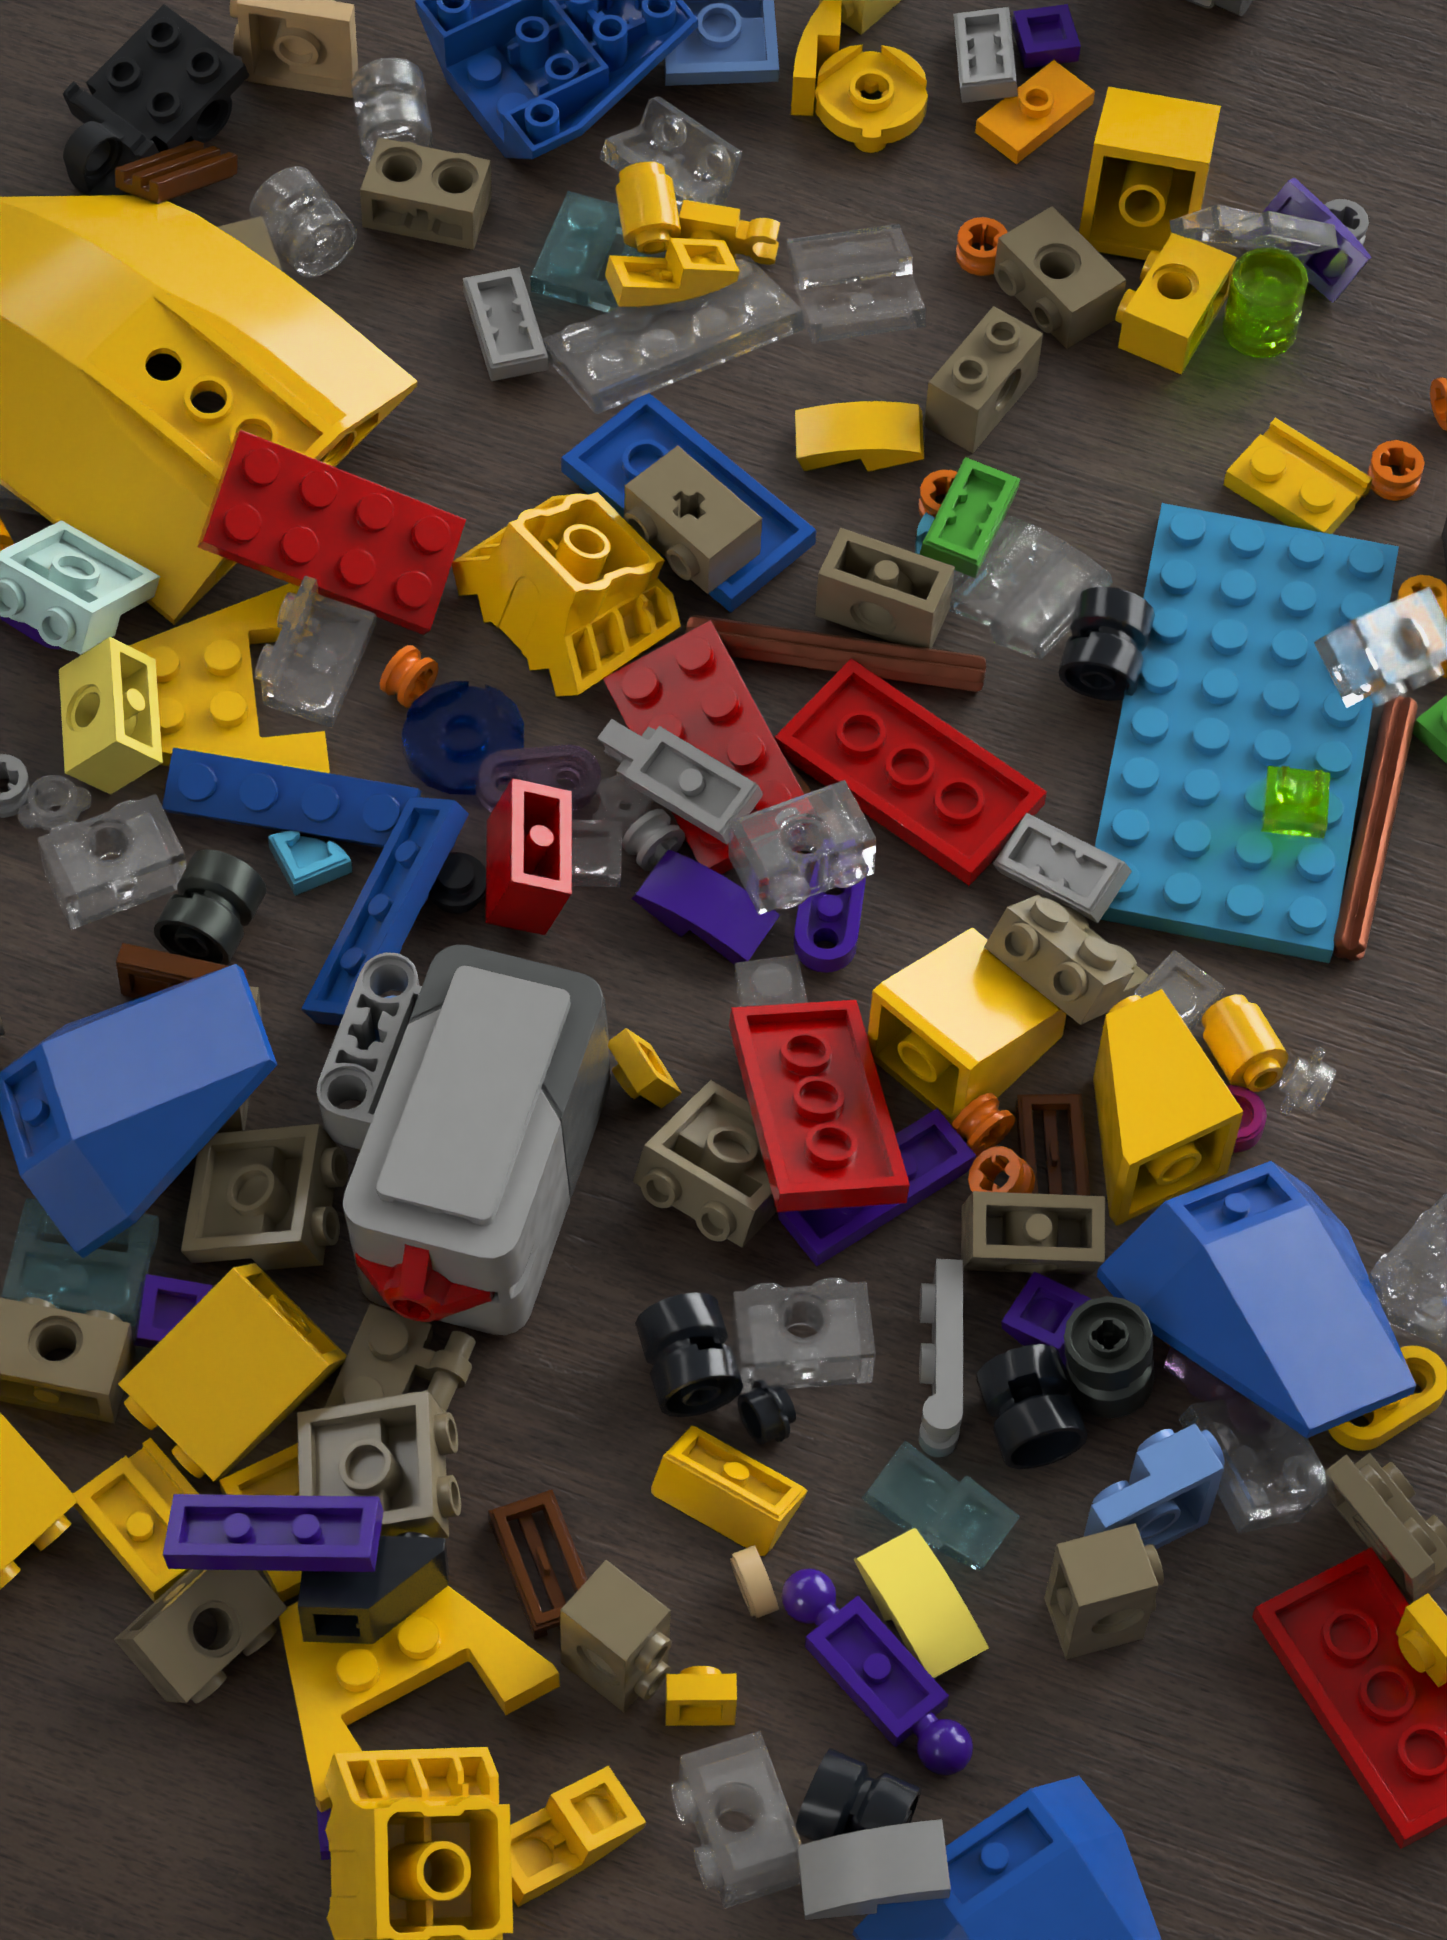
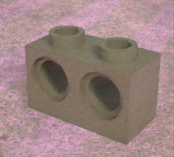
M379 137L360 188L362 227L474 250L492 198L491 160L474 157L467 153H453L419 146L413 142H400Z

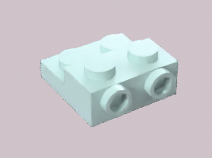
M61 520L0 551V616L26 623L37 629L41 638L49 645L59 646L81 655L108 637L115 636L120 616L153 598L160 576Z

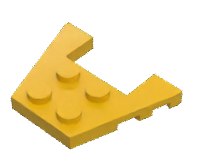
M289 583L129 645L156 660L163 761L160 765L170 766L174 747L330 773L325 731L272 737H260L249 646L251 644L313 638L308 590Z
M449 1586L374 1644L303 1642L298 1601L288 1606L279 1616L315 1802L321 1813L329 1808L332 1810L333 1806L324 1782L333 1752L362 1751L347 1726L466 1662H470L505 1715L560 1687L559 1672L551 1662Z

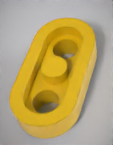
M1401 1347L1400 1349L1413 1379L1421 1387L1422 1392L1412 1394L1364 1414L1363 1416L1370 1423L1368 1426L1359 1427L1347 1421L1328 1429L1329 1433L1339 1444L1346 1448L1366 1451L1380 1446L1431 1414L1439 1407L1447 1390V1367L1443 1360L1436 1353L1425 1347Z

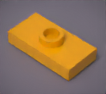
M1053 60L1017 88L1018 96L1004 98L979 117L976 121L975 133L1017 165L1093 105L1095 90Z

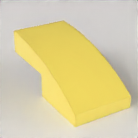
M912 1528L854 1559L884 1620L893 1621L907 1650L933 1678L989 1649L980 1629L953 1582L916 1528Z

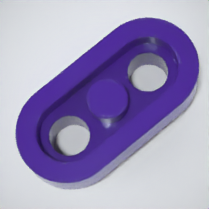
M841 852L819 854L808 862L803 872L795 923L794 951L803 965L817 972L838 971L846 967L856 954L866 877L860 863L850 855ZM833 887L841 890L843 893L837 896L828 895L823 890ZM820 941H829L835 947L824 949L817 947L815 944Z

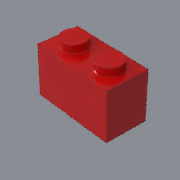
M512 778L487 819L486 923L546 935L572 894V791Z

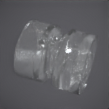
M393 57L369 62L356 71L351 80L354 111L358 115L356 120L360 152L368 162L371 161L379 137L400 142H413L419 146L432 148L433 132L430 113L427 109L424 74L419 67L408 60Z
M295 166L285 168L273 174L260 186L253 196L250 205L251 217L263 216L271 241L277 244V249L300 276L310 278L323 275L339 265L353 249L357 239V227L337 203L330 199V195L307 168Z

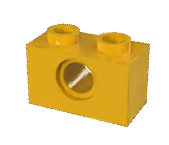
M1173 231L1161 251L1157 249L1151 250L1140 274V281L1142 283L1137 291L1128 289L1118 306L1115 321L1122 324L1118 348L1178 374H1182L1230 294L1237 257Z

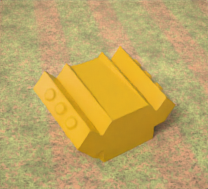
M598 492L590 495L570 494L552 496L534 509L523 511L517 520L509 522L506 527L452 562L459 596L477 594L484 623L492 622L508 636L527 658L530 670L549 669L556 697L581 694L681 627L673 593L657 578L665 560Z
M488 1747L333 1752L324 1782L333 1805L325 1832L329 1842V1851H331V1897L327 1921L334 1940H503V1933H513L510 1804H499V1775Z

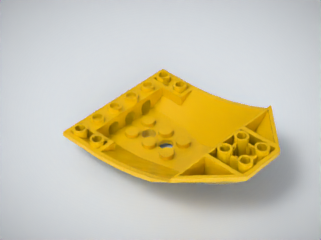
M134 195L0 197V484L39 512L52 524L62 520L159 575L160 579L155 596L146 602L175 625L237 564V562L197 547L234 436L239 430L246 431L336 467L417 387L418 381L331 308L284 272L199 215L173 203L165 201L157 204ZM157 354H169L179 361L181 371L171 380L160 381L148 374L146 370L148 360ZM210 391L219 394L226 404L218 412L203 413L197 410L191 401L197 394Z

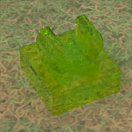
M1268 766L1264 783L1261 832L1324 839L1328 823L1330 773L1316 769L1311 771L1292 769L1289 766Z

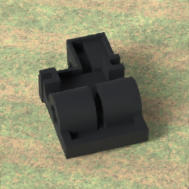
M163 4L86 82L90 93L86 90L83 91L74 81L64 91L63 97L72 115L84 123L70 136L63 152V160L72 185L87 196L132 195L115 187L116 167L182 145L188 138L203 143L210 141L223 129L232 111L231 95L249 77L245 64Z

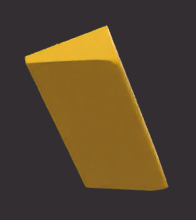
M693 1425L663 1455L651 1486V1493L658 1499L745 1548L755 1545L760 1556H765L773 1548L808 1491L805 1487Z

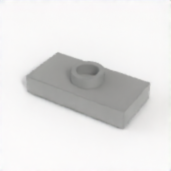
M1009 7L953 14L962 103L1018 96Z
M520 267L463 278V292L490 380L496 381L548 370L547 352Z
M1028 813L1025 814L993 863L1001 874L1063 906L1078 911L1096 923L1100 921L1132 872L1124 861Z

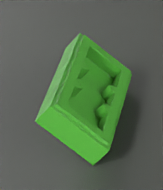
M965 457L922 543L920 555L955 566L956 571L976 578L1018 491L1021 479Z

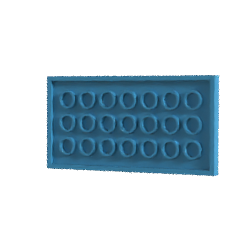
M1162 503L1143 597L1153 607L1155 617L1148 645L1141 652L1144 661L1137 689L1133 696L1124 694L1095 842L1096 848L1124 861L1132 872L1100 920L1330 963L1340 912L1399 546Z

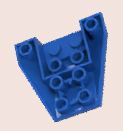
M415 0L417 13L448 85L505 158L534 159L582 136L698 27V18L683 0Z
M237 964L68 1023L0 1071V1112L20 1177L75 1253L85 1258L136 1223L277 1066L244 970Z
M1272 1161L1164 1201L1098 1268L1097 1278L1113 1297L1124 1298L1139 1306L1149 1318L1151 1329L1155 1336L1305 1438L1408 1397L1415 1391L1416 1383L1349 1230L1310 1186Z
M1080 1776L1030 1788L946 1846L951 1886L949 1898L878 1904L877 1913L868 1914L853 1929V1936L856 1940H1162L1124 1834Z

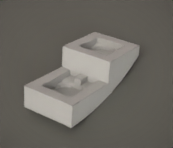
M942 1819L866 1829L799 1845L797 1848L805 1920L877 1913V1904L950 1897L951 1886Z

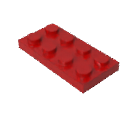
M239 430L234 436L197 547L425 635L431 630L466 519L246 431Z
M711 620L603 678L628 729L642 736L648 727L656 730L661 726L755 782L760 787L763 793L762 798L728 844L723 843L672 812L679 827L685 833V838L699 863L719 874H723L819 822Z
M852 658L774 737L782 754L788 761L968 886L999 855L1025 814L1028 813L1035 816L1045 805L1047 791Z
M857 1000L731 1007L729 1028L777 1212L907 1203L910 1184Z
M1372 1547L1256 1606L1252 1618L1400 1849L1447 1825V1682L1438 1687L1426 1671L1423 1673L1416 1671L1402 1654L1396 1631L1405 1608L1409 1603Z

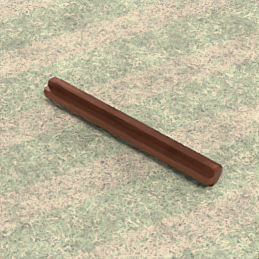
M699 615L690 616L686 626L685 634L711 620L730 657L838 672L852 658L883 679L974 692L981 691L984 685L986 659L978 655Z
M1398 694L1390 695L1386 698L1333 940V954L1337 958L1359 961L1364 957L1418 710L1417 702L1411 697H1402Z

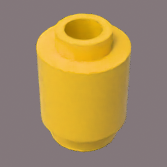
M640 162L629 165L620 171V182L615 188L624 243L630 247L637 248V251L643 254L663 252L667 250L669 238H678L681 235L673 180L665 173V168L660 163Z
M1231 995L1217 1001L1206 1010L1201 1020L1205 1028L1203 1039L1230 1084L1248 1088L1253 1092H1260L1277 1083L1283 1075V1068L1286 1066L1289 1057L1260 1007L1255 1003L1248 1002L1243 995Z

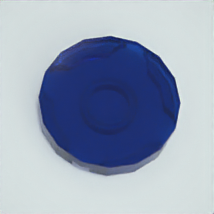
M451 681L432 687L412 703L406 714L407 719L402 729V749L411 772L427 786L447 794L475 795L498 787L515 773L524 755L525 733L522 716L516 704L499 689L485 684V689L478 686H469V681Z

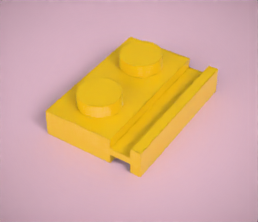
M1274 418L1264 435L1260 434L1228 468L1223 485L1287 526L1333 534L1355 509V505L1361 497L1365 498L1368 495L1373 478L1279 419Z
M150 1437L142 1443L143 1448L129 1458L125 1455L73 1493L79 1500L73 1507L152 1601L155 1602L190 1570L168 1569L163 1557L173 1494L199 1493Z

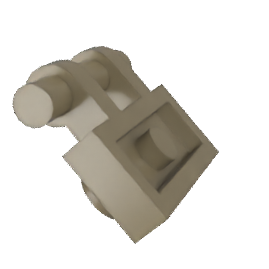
M370 1304L324 1408L408 1394L415 1377L418 1376L431 1381L427 1390L443 1412L447 1413L456 1388H463L472 1370V1364L468 1360L476 1341L472 1336L464 1332L453 1331L444 1350L437 1352L429 1350L428 1347L433 1337L432 1324L414 1321L396 1312Z

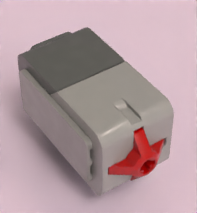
M458 944L446 947L436 954L422 986L419 985L415 965L409 958L401 954L386 952L375 955L365 963L359 973L321 1072L316 1093L323 1125L329 1137L343 1146L360 1150L344 1193L343 1209L362 1293L370 1301L389 1307L399 1315L414 1321L432 1322L439 1320L492 1335H508L517 1332L526 1324L531 1316L570 1204V1198L575 1190L610 1089L611 1071L608 1051L609 1034L606 1003L600 985L592 977L576 971L470 945ZM390 990H400L403 992L392 998L380 996ZM374 1028L379 1031L380 1042H375ZM348 1100L362 1102L352 1109L337 1108L342 1102Z

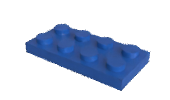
M645 391L562 456L561 472L589 495L598 492L624 518L625 485L677 445L762 517L760 554L709 593L713 599L731 613L815 545L816 529L648 391Z

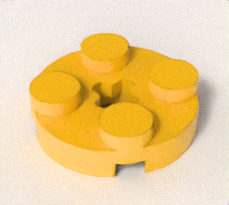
M863 44L849 46L832 54L820 67L815 90L814 110L821 122L838 137L854 142V145L863 152H879L885 148L887 143L899 141L913 133L922 123L926 115L928 101L925 72L915 59L897 48L881 45L880 53L875 51L862 52ZM864 90L869 94L880 91L882 94L880 99L870 100L861 97L860 91Z

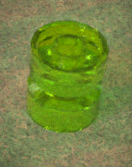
M1265 247L1248 251L1236 261L1228 291L1229 297L1225 307L1222 326L1224 336L1229 344L1242 354L1255 358H1271L1286 352L1294 344L1308 286L1307 270L1297 257L1285 250Z

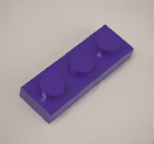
M938 1108L895 1134L910 1184L907 1203L779 1212L778 1219L816 1267L969 1171L976 1158V1154Z
M173 1494L163 1557L168 1569L375 1572L384 1511L380 1498L377 1496Z

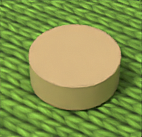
M755 1545L733 1553L730 1563L751 1616H755L757 1619L779 1610L771 1582Z

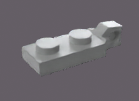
M611 719L597 737L598 741L605 747V754L620 763L615 771L630 787L725 844H728L763 796L760 787L755 782L661 726L656 730L648 727L643 735L640 736Z

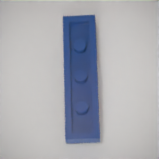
M173 747L162 809L169 813L283 832L298 831L301 835L384 848L409 797H420L421 791L415 787Z
M409 797L301 1008L315 1023L340 1026L359 973L365 963L375 955L386 952L400 954L402 945L422 906L427 901L429 892L469 815L455 800Z

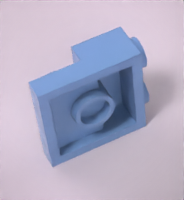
M683 0L698 18V27L664 58L665 86L778 82L779 58L774 0Z
M1196 1423L1176 1433L1172 1429H1164L1147 1438L1137 1449L1129 1483L1126 1480L1116 1482L1102 1490L1093 1499L1083 1537L1136 1523L1144 1546L1153 1544L1155 1549H1158L1208 1524L1225 1465L1223 1452L1215 1437L1208 1430L1200 1431Z

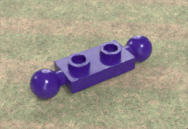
M808 1568L798 1570L789 1576L784 1583L781 1593L785 1611L798 1622L805 1624L815 1623L818 1626L806 1636L805 1648L894 1747H897L914 1733L918 1737V1756L922 1764L929 1771L938 1775L948 1776L963 1770L972 1757L973 1741L968 1730L960 1723L950 1719L939 1720L935 1716L948 1705L949 1695L859 1596H856L839 1609L835 1605V1586L825 1573Z

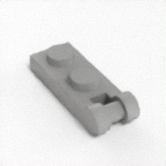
M936 1259L933 1283H921L920 1323H932V1344L921 1343L919 1382L932 1384V1396L928 1397L923 1406L918 1440L922 1450L933 1457H945L956 1449L963 1416V1260Z

